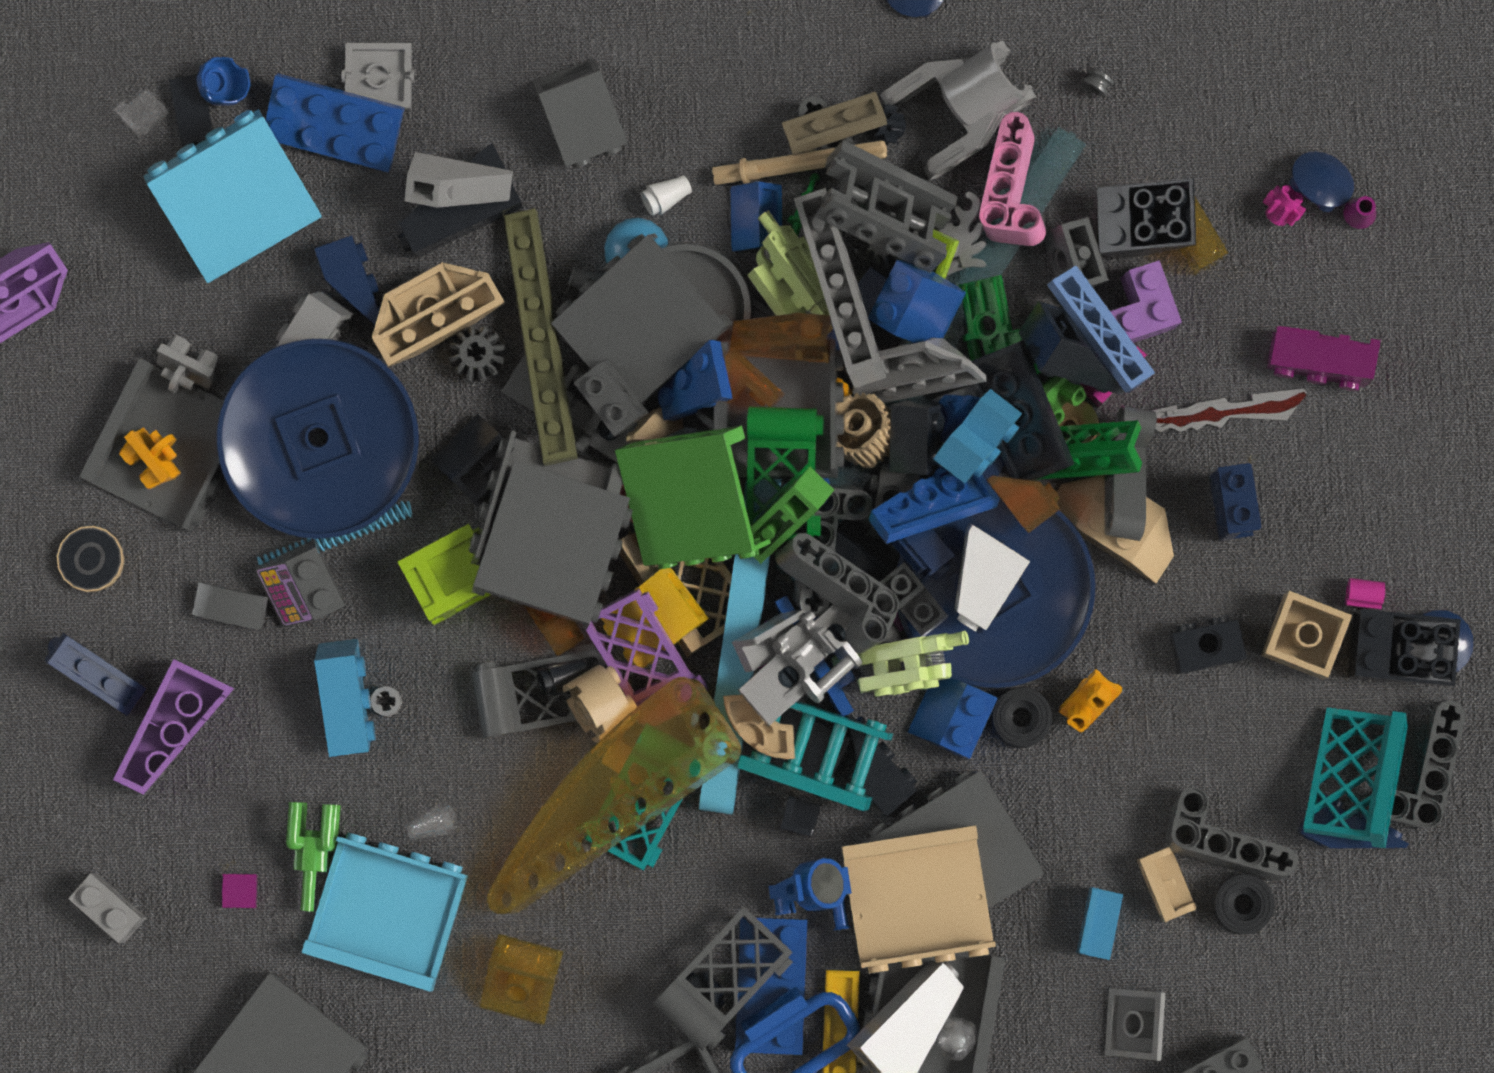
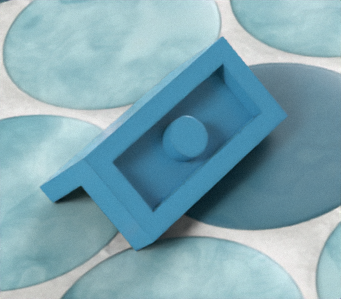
M1094 887L1089 888L1076 953L1110 960L1123 894Z

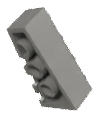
M326 291L311 293L308 296L303 295L293 309V312L296 313L294 319L290 324H284L277 334L276 340L279 343L276 347L302 339L324 338L339 340L342 335L338 329L343 321L348 320L351 322L358 312Z

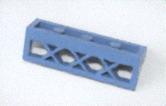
M1074 266L1047 284L1048 288L1125 393H1130L1155 374L1077 266Z

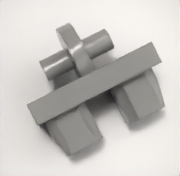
M175 335L167 345L160 344L157 349L158 358L156 365L163 368L161 376L170 380L168 390L176 393L181 386L191 391L194 384L209 391L214 383V371L218 356L202 349L195 360L187 356L191 343Z

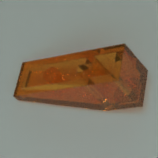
M792 313L734 321L729 353L732 355L829 363L830 339L833 338L831 318L829 315Z

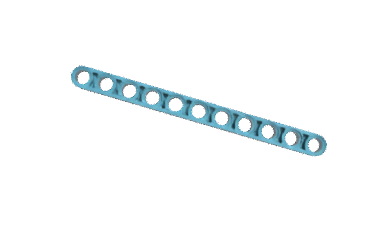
M774 479L779 485H781V479ZM746 480V482H745V489H744V496H743L744 502H745L746 511H747V480ZM760 480L755 485L754 493L763 503L777 492L767 480ZM754 501L755 513L760 508V506ZM764 510L754 519V522L765 512ZM735 554L705 762L709 763V766L703 775L699 810L733 814L740 770L737 766L742 755L744 740L738 735L729 721L723 696L741 695L738 689L753 677L754 671L745 672L732 642L761 624L770 556L760 564L754 557L740 559L739 554Z

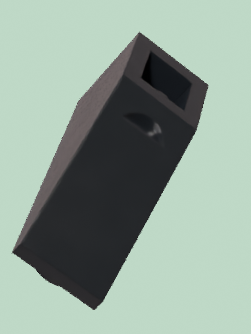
M851 714L847 717L849 719L866 724V721L862 716H859L857 719H855L854 716ZM849 728L856 761H858L866 733ZM881 741L876 746L863 788L866 789L865 794L867 796L873 797L872 802L887 817L917 791L913 786L917 780L905 766L900 770L891 761L895 757L894 753Z

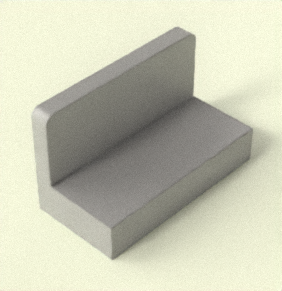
M802 610L781 613L732 642L745 672L754 671L772 660L776 655L772 647L774 641L787 633L794 626V622L801 619L804 615Z

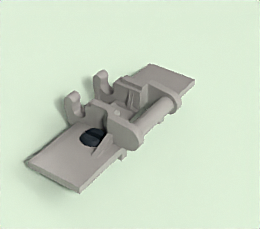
M833 604L816 620H813L815 615L812 611L804 614L797 624L774 641L772 647L776 655L738 689L739 693L767 726H770L805 693L814 702L820 703L824 699V693L852 668L857 669L862 664L860 657L845 640L846 629L852 616ZM834 653L841 661L817 683H814L809 676L815 670L814 667L827 655Z

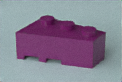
M1277 326L1273 330L1266 369L1274 370V375L1282 378L1292 379L1295 374L1306 376V381L1309 383L1326 385V381L1340 383L1339 388L1359 391V387L1364 388L1374 379L1381 340L1370 339V344L1350 340L1351 336L1339 334L1338 338L1322 335L1319 331Z

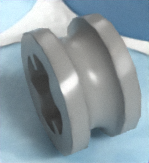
M379 687L371 696V706L381 716H393L401 708V695L392 687ZM384 692H389V696L395 698V705H390L391 709L384 711L382 705L377 704L378 697L383 698L381 694Z

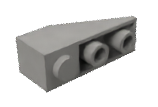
M415 152L407 173L405 201L436 208L509 201L513 171Z

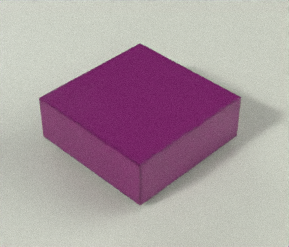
M223 874L222 908H257L258 875Z

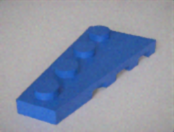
M941 466L928 479L924 480L922 478L914 483L912 489L906 493L900 492L873 509L868 520L887 544L996 508L1000 497L983 475L979 478L973 475L964 484Z

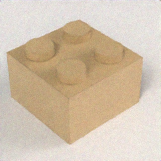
M1288 591L1283 595L1261 656L1322 680L1329 678L1352 615Z

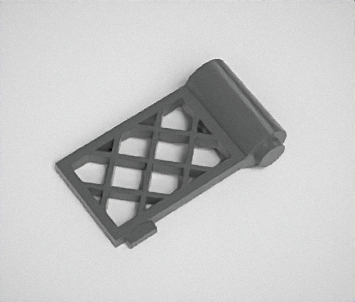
M594 643L575 646V653L515 665L496 667V662L476 665L477 671L471 673V679L483 739L577 721L572 712L568 716L559 717L549 710L557 695L552 696L546 707L529 696L538 683L537 674L532 669L543 667L544 664L576 661L596 657L597 665L606 668L604 659L598 649H595ZM525 670L536 677L526 694L514 686L512 672ZM562 691L559 693L567 699L571 698L566 692ZM515 692L523 697L519 704H517ZM526 700L543 710L535 722L521 724L519 709ZM545 713L553 717L552 719L540 721Z
M743 906L656 999L653 1005L701 1050L706 1046L712 1050L724 1038L725 1035L721 1032L724 1026L773 973L779 978L793 963L788 958L793 952ZM742 917L753 926L754 940H735V925ZM730 931V940H722ZM759 933H760L765 939H759ZM772 944L782 955L774 963H760L759 945ZM717 945H730L731 964H713V948ZM736 945H754L755 963L736 964ZM707 956L708 964H699ZM755 968L756 983L752 987H737V969ZM760 968H769L760 976ZM708 969L709 988H695L685 978L693 970ZM713 969H731L732 988H714ZM746 992V994L738 1001V993ZM701 993H709V1000ZM714 993L733 994V1008L726 1015L722 1014L714 1006Z

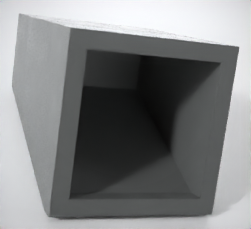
M593 58L532 81L566 167L570 165L573 168L584 166L591 162V157L601 153L604 156L615 154L622 150V145L628 144L601 70Z

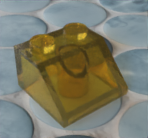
M499 934L489 961L480 1008L544 1025L558 978L563 951Z

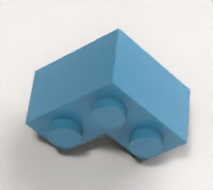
M990 389L977 402L963 423L949 436L933 459L964 484L973 475L979 478L987 467H990L1000 455L1001 451L997 447L1001 441L1004 440L1008 443L1018 431L1019 427L1015 423L1022 413Z

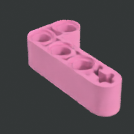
M1020 112L1007 114L1000 123L980 207L979 219L986 236L991 241L1034 246L1044 239L1046 228L1036 207L1020 204L1035 138L1027 116ZM1016 159L1013 164L1004 165L1008 160ZM1010 189L1006 194L998 195L1000 190ZM995 219H1003L999 224H990ZM1029 222L1035 223L1031 228H1022L1025 224Z

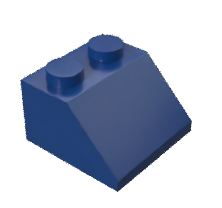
M896 260L868 319L891 334L913 343L923 342L929 338H944L966 292L933 271L927 272L905 260Z
M951 677L938 680L939 687L927 689L907 733L969 760L998 698Z

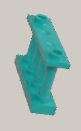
M796 701L790 708L802 711L803 715L794 739L795 759H788L787 762H783L782 766L770 763L771 756L758 750L752 751L751 756L741 755L737 766L739 769L866 811L869 810L873 797L864 795L866 789L863 786L879 738L892 740L893 733L885 731L886 724L875 720L867 719L866 724ZM781 716L777 718L775 721L779 722ZM819 717L835 724L819 773L815 772L814 777L801 773L803 767L800 764L815 718ZM847 727L866 733L851 782L846 783L844 788L833 784L834 778L831 776Z

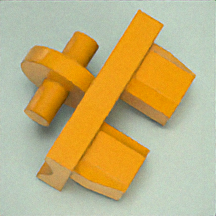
M141 428L136 432L130 431L124 437L127 442L120 450L119 455L130 466L136 464L140 459L144 461L148 468L139 477L147 489H152L164 482L175 480L181 474L172 462L177 457V454L171 448L177 440L173 434L163 438L157 430L149 434L145 428Z
M1095 669L1087 678H1084L1079 683L1078 688L1064 701L1059 708V713L1067 717L1068 725L1079 732H1084L1121 694L1122 686L1108 681L1100 671Z

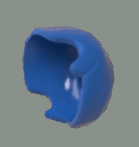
M230 57L210 58L200 66L196 78L201 96L214 106L237 104L247 96L251 86L248 70L238 66L233 61V58Z

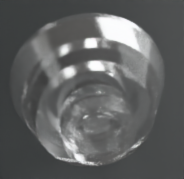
M963 1017L947 1018L936 1038L937 1045L946 1058L958 1062L962 1061L976 1045V1039L978 1038L977 1029L971 1021H967Z

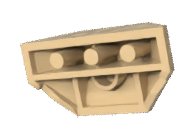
M442 262L384 294L372 334V340L385 363L390 367L415 357L472 326L504 304V300L488 273Z
M1105 475L1062 484L1050 502L1051 505L1056 507L1073 523L1084 539L1154 584L1158 582L1174 557L1165 508L1147 497L1146 526L1140 541L1105 534Z

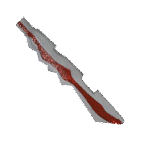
M1305 389L1259 393L1251 394L1252 401L1229 403L1226 398L1195 403L1182 409H1177V405L1152 410L1156 412L1157 416L1155 431L1161 433L1169 428L1180 433L1189 428L1197 431L1206 424L1222 428L1229 418L1287 421L1307 392Z

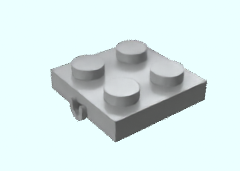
M345 43V69H342L341 72L342 83H345V91L405 107L404 110H412V83H415V70H412V44Z

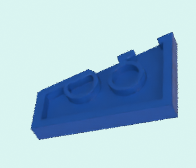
M708 340L658 391V402L662 408L663 420L677 421L697 413V410L700 408H711L716 406L718 401L733 399L721 342Z

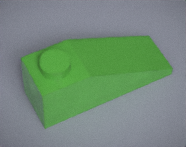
M811 467L801 474L750 526L753 539L760 537V540L770 538L771 543L758 549L759 554L753 556L760 564L816 513L834 491Z

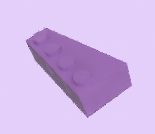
M173 659L113 780L144 795L234 688Z

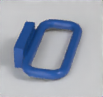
M794 987L740 1023L748 1039L734 1049L730 1058L731 1072L747 1073L743 1066V1061L747 1055L817 1009L830 1005L837 1011L846 1025V1036L791 1072L816 1073L851 1050L847 1044L860 1032L859 1022L847 1002L840 995L833 992H821L805 1001L798 988Z

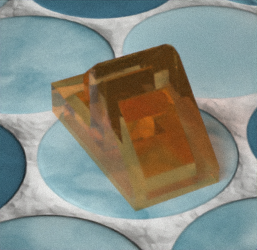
M737 349L730 351L725 356V365L733 399L727 401L728 404L736 401L747 387L751 389L749 392L750 396L761 406L766 404L769 407L777 405L786 395Z

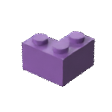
M1160 260L1131 269L1120 278L1130 305L1110 312L1133 343L1171 331L1182 323Z

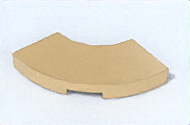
M742 695L723 696L729 721L745 742L768 756L795 759L793 725L780 724L774 721L770 726H767Z

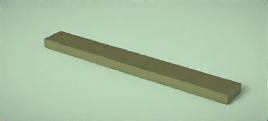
M533 208L503 215L542 462L545 466L575 460L578 457L556 328L551 324L555 320L538 212Z

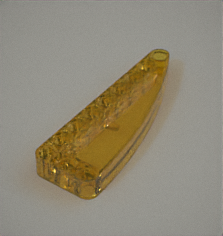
M688 677L673 679L628 714L583 757L541 807L508 856L487 895L488 906L493 912L497 914H516L729 767L739 758L741 754L739 740L700 681ZM689 684L692 689V695L688 701L684 702L681 698V689L684 685ZM707 712L710 717V723L706 729L702 730L698 724V719L702 713ZM719 743H726L727 748L723 749L726 752L725 755L718 754L717 750L721 749L718 745ZM694 759H697L700 762L701 770L697 776L693 777L690 774L689 766ZM667 778H670L673 782V791L670 795L666 796L663 793L662 784ZM639 797H643L646 801V809L642 814H638L635 809V803ZM615 815L619 820V828L615 833H612L609 830L608 822ZM588 834L592 839V847L588 852H585L582 848V839ZM559 853L565 858V866L561 871L555 866V859ZM532 872H535L538 876V885L535 889H532L528 883V878ZM506 890L512 897L508 908L502 903V895Z

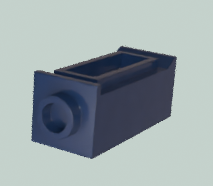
M933 529L890 542L917 575H923L924 579L921 581L923 584L931 577L935 581L939 580L951 569L948 563L955 555Z

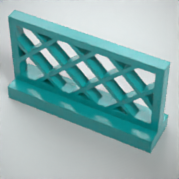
M1327 707L1303 826L1304 832L1369 841L1372 847L1386 848L1408 729L1406 713L1393 711L1392 716ZM1333 719L1347 720L1353 728L1338 737L1331 729ZM1371 724L1385 725L1383 734L1372 742L1362 731ZM1358 733L1366 743V746L1351 754L1343 742ZM1329 736L1333 739L1330 743H1328ZM1381 744V748H1380V752H1379L1376 747ZM1338 746L1347 758L1332 767L1325 759L1326 753ZM1372 751L1378 758V764L1365 772L1357 762V759ZM1352 763L1360 773V776L1345 784L1337 772ZM1323 767H1325L1327 771L1322 774ZM1373 775H1375V780H1374V782H1373V780L1370 778V777H1372ZM1332 776L1341 788L1330 796L1325 797L1319 789L1320 784ZM1366 781L1372 788V795L1359 802L1351 790ZM1347 794L1355 806L1340 815L1331 803ZM1318 797L1322 800L1319 803H1317ZM1368 805H1370L1369 812H1367L1365 809V807H1367ZM1324 807H1327L1335 817L1334 820L1326 825L1313 823L1314 814ZM1360 811L1367 820L1365 830L1351 829L1345 820Z

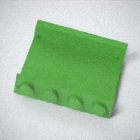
M742 426L636 441L615 450L626 496L630 498L629 508L633 509L631 516L644 566L658 565V569H666L678 565L677 562L684 561L685 566L704 562V558H711L712 562L725 561L732 558L734 554H739L740 559H745L758 555V549L771 543L770 538L760 540V537L753 539L731 450L732 444L745 439Z

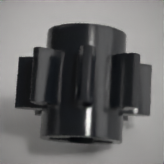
M883 104L882 108L886 116L887 125L866 131L867 136L875 137L874 142L885 141L886 146L889 143L897 144V139L903 136L906 129L904 115L896 113L897 106Z

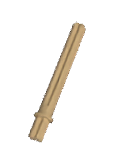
M885 141L855 145L881 159L887 157ZM835 148L762 160L747 161L746 158H742L740 163L713 167V181L715 185L739 181L747 184L751 180L825 168L827 157Z

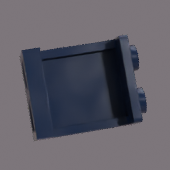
M1246 463L1218 467L1209 476L1219 542L1254 536L1253 531L1261 529V520L1252 465Z

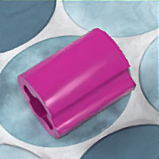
M1356 578L1348 579L1345 595L1346 606L1382 609L1385 597V582Z

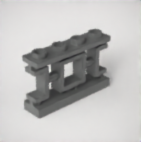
M842 140L827 157L825 165L827 169L826 174L841 181L839 191L831 188L822 197L820 203L822 206L817 211L816 217L918 268L932 272L947 255V244L933 238L934 227L941 230L951 220L952 214L950 212L956 206L957 196ZM854 182L865 187L864 190L854 186ZM851 199L860 203L861 208L852 204ZM876 199L897 208L896 219L876 210ZM912 211L922 215L921 218L913 215ZM909 228L919 232L918 236L909 232Z

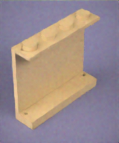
M976 825L841 847L844 867H848L852 892V894H849L861 968L868 967L869 973L888 971V964L901 962L902 968L922 965L921 958L935 956L936 963L956 960L955 953L968 951L969 957L983 956L989 954L988 948L996 947L991 930L977 844L978 834Z

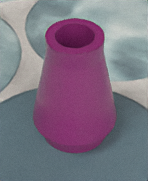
M1368 196L1354 197L1344 207V218L1353 228H1367L1376 219V204ZM1359 205H1363L1364 209H1367L1368 212H1362Z

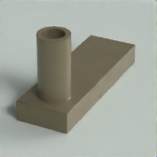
M876 92L782 122L783 131L792 155L817 151V147L887 125L886 116Z

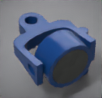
M827 858L810 860L799 864L791 877L776 885L768 886L770 899H774L775 916L796 913L794 901H796L800 907L807 911L833 909L835 922L833 931L852 928L848 925L844 900L846 894H852L848 867H841L836 861Z

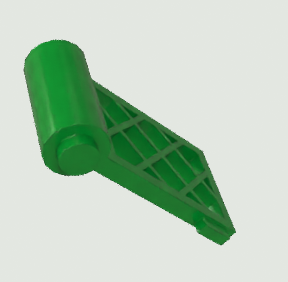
M749 406L747 416V515L750 526L754 523V519L763 510L766 511L767 506L809 467L816 471L817 435L823 436L824 417L823 415H817V408ZM755 448H769L778 458L764 470L755 460ZM777 448H786L787 450L781 454ZM793 449H808V463L800 471L785 458ZM781 461L794 474L782 487L768 474ZM755 468L761 473L756 479ZM762 478H765L777 490L765 503L754 493L755 485ZM754 501L760 506V508L755 513ZM815 513L807 520V534L812 537L821 535V515H815ZM793 533L785 542H787L797 534Z

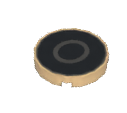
M96 526L80 527L70 532L61 542L57 553L58 570L63 579L73 588L88 593L101 591L112 586L120 577L125 563L123 549L118 539L108 530Z

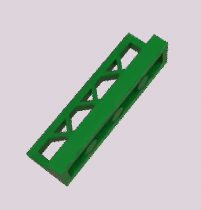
M1139 421L1059 426L1063 437L1068 438L1065 442L1075 464L1039 479L1139 473L1142 461L1134 447L1141 430ZM1127 433L1125 440L1111 441L1119 434ZM1099 435L1088 443H1081L1090 436Z

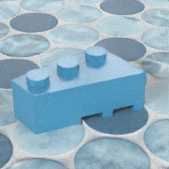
M358 639L319 643L314 662L329 757L369 752L371 741L376 740L374 722L373 720L368 721L367 709L371 708L369 689H364L363 677L366 676L364 657H360Z

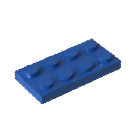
M277 73L274 78L265 121L280 144L389 172L393 163L405 107Z
M742 917L740 920V940H754L753 926ZM757 918L793 952L788 957L793 963L779 978L773 973L737 1012L735 1049L748 1039L740 1025L742 1021L794 987L798 988L803 998L805 997L807 920ZM759 933V939H765V938ZM772 944L759 945L760 963H774L782 955ZM739 945V964L755 963L754 945ZM755 968L738 969V987H752L756 983ZM760 968V976L769 968ZM746 992L738 993V1001L746 994ZM804 1019L752 1053L802 1055Z

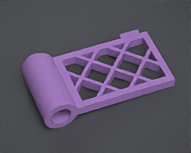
M638 588L602 607L598 619L602 617L615 621L611 636L597 632L592 621L586 631L607 666H612L618 673L621 680L619 685L625 695H630L638 708V712L634 715L640 726L644 729L647 723L657 727L704 703L708 687L700 675L695 676L687 668L654 613L658 610V607L650 593L647 591L642 594ZM636 600L643 611L641 620L638 621L621 616L623 606ZM619 609L617 614L611 613V612H613V611ZM645 616L649 623L644 622ZM619 623L638 628L634 642L615 637ZM642 629L657 634L660 639L657 649L638 644ZM604 641L609 642L608 648L605 645ZM613 644L632 649L629 663L617 661L613 658L611 654ZM662 644L666 651L661 650ZM636 650L655 655L651 670L632 665ZM662 657L672 660L678 670L669 675L656 672L655 668L658 658ZM621 669L626 670L625 676H624L623 672L621 671ZM634 672L648 676L647 686L634 692L627 681L629 673ZM653 678L658 679V681L651 684Z

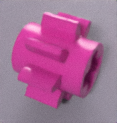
M1276 185L1263 200V203L1268 206L1265 210L1267 218L1278 226H1284L1286 223L1293 226L1306 211V208L1301 206L1304 200L1303 195L1294 191L1289 185L1283 186L1282 189Z

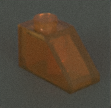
M993 475L986 479L1027 533H1030L1061 509L1056 503L1061 498L1049 483L1043 486L1039 481Z
M525 606L557 657L585 639L574 621Z

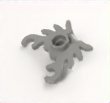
M972 192L965 193L966 198H969L973 204L970 210L964 211L960 206L955 207L960 224L954 226L952 223H947L943 229L938 230L959 240L947 275L967 268H984L987 265L983 260L972 258L973 255L980 253L987 245L985 241L974 244L983 231V226L980 222L970 232V227L979 215L981 200ZM914 231L913 234L918 236L919 232Z

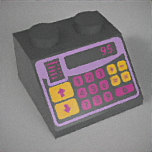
M315 539L254 568L283 628L315 621L345 606L344 598Z

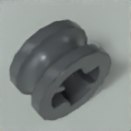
M1088 68V77L1083 78L1080 83L1092 93L1106 97L1108 94L1106 89L1108 86L1113 85V79L1095 68Z

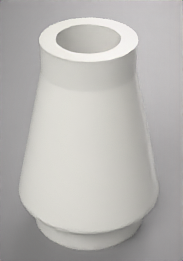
M682 175L675 179L647 185L646 190L641 192V198L650 215L653 216L657 213L662 215L686 195L692 193V188L687 178Z

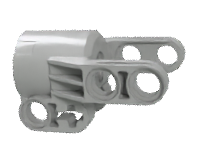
M1004 41L993 42L971 58L927 62L880 94L884 104L895 105L898 102L908 101L938 81L948 107L967 130V135L928 160L923 170L929 180L938 178L985 148L1007 114L1018 112L1036 100L1037 97L1031 85L1026 86L1023 83L1016 88L1002 72L999 65L1004 63L1006 57L1010 54V49L1007 48Z

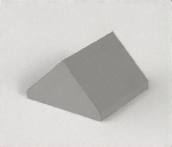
M1109 988L1105 1056L1161 1061L1165 1008L1164 992Z

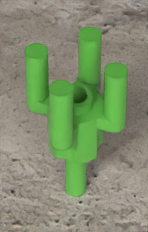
M289 802L286 845L289 849L295 850L293 870L303 871L300 911H314L317 871L327 872L328 851L336 850L341 805L322 804L321 830L317 831L306 830L307 803Z

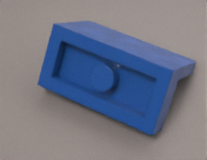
M757 181L732 186L730 189L732 251L760 250L763 246L762 242L769 233L758 220V217L769 210L779 226H782V185Z

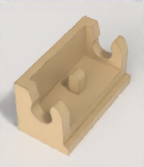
M1170 847L1137 859L1162 922H1167L1197 908Z

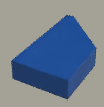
M945 394L938 403L941 404V413L944 415L945 420L944 429L940 435L941 442L945 443L949 436L963 423L980 400V397Z

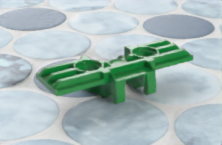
M1002 275L959 285V288L966 292L962 305L968 334L962 335V340L967 343L970 361L983 357L980 340H982L985 355L1022 341L1019 335L1020 329H1012ZM990 316L993 318L996 324L995 331L985 329L983 324L985 317ZM1034 364L1037 374L1040 373L1037 369V364Z

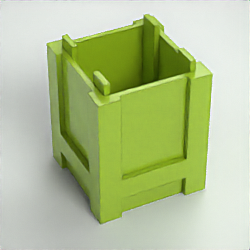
M467 524L398 561L425 615L434 626L492 595L485 592L484 596L471 592L479 566L471 563L473 553L468 552L473 534L480 533L479 527L473 530L470 524Z

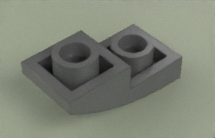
M905 562L880 581V583L896 594L899 601V609L922 637L926 636L949 617Z
M198 582L192 615L262 630L268 597Z

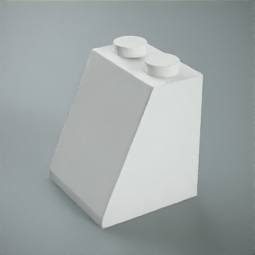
M971 523L968 524L965 531L955 610L960 614L957 619L974 631H977L979 626L987 630L1030 561Z

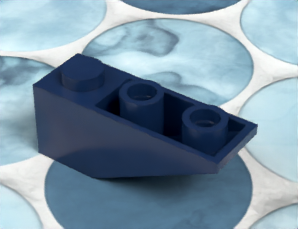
M351 235L315 248L319 264L328 285L375 327L381 305L377 304L374 293L379 292V288L374 274L370 273L367 275L363 262L369 260L363 243L356 244Z
M1319 797L1317 798V803L1322 801ZM1335 800L1331 803L1340 815L1346 812L1341 809L1343 805L1341 801ZM1324 807L1314 814L1313 823L1326 825L1334 820L1335 817L1327 807ZM1359 811L1345 820V822L1351 829L1365 830L1367 820ZM1305 816L1296 834L1325 849L1407 848L1409 844L1401 840L1402 833L1389 827L1386 848L1372 847L1369 841L1306 833L1303 830Z

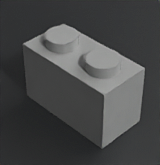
M90 873L68 898L117 943H125L147 918L96 873Z

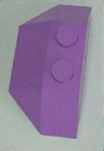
M50 242L17 248L0 258V343L56 308L68 270Z

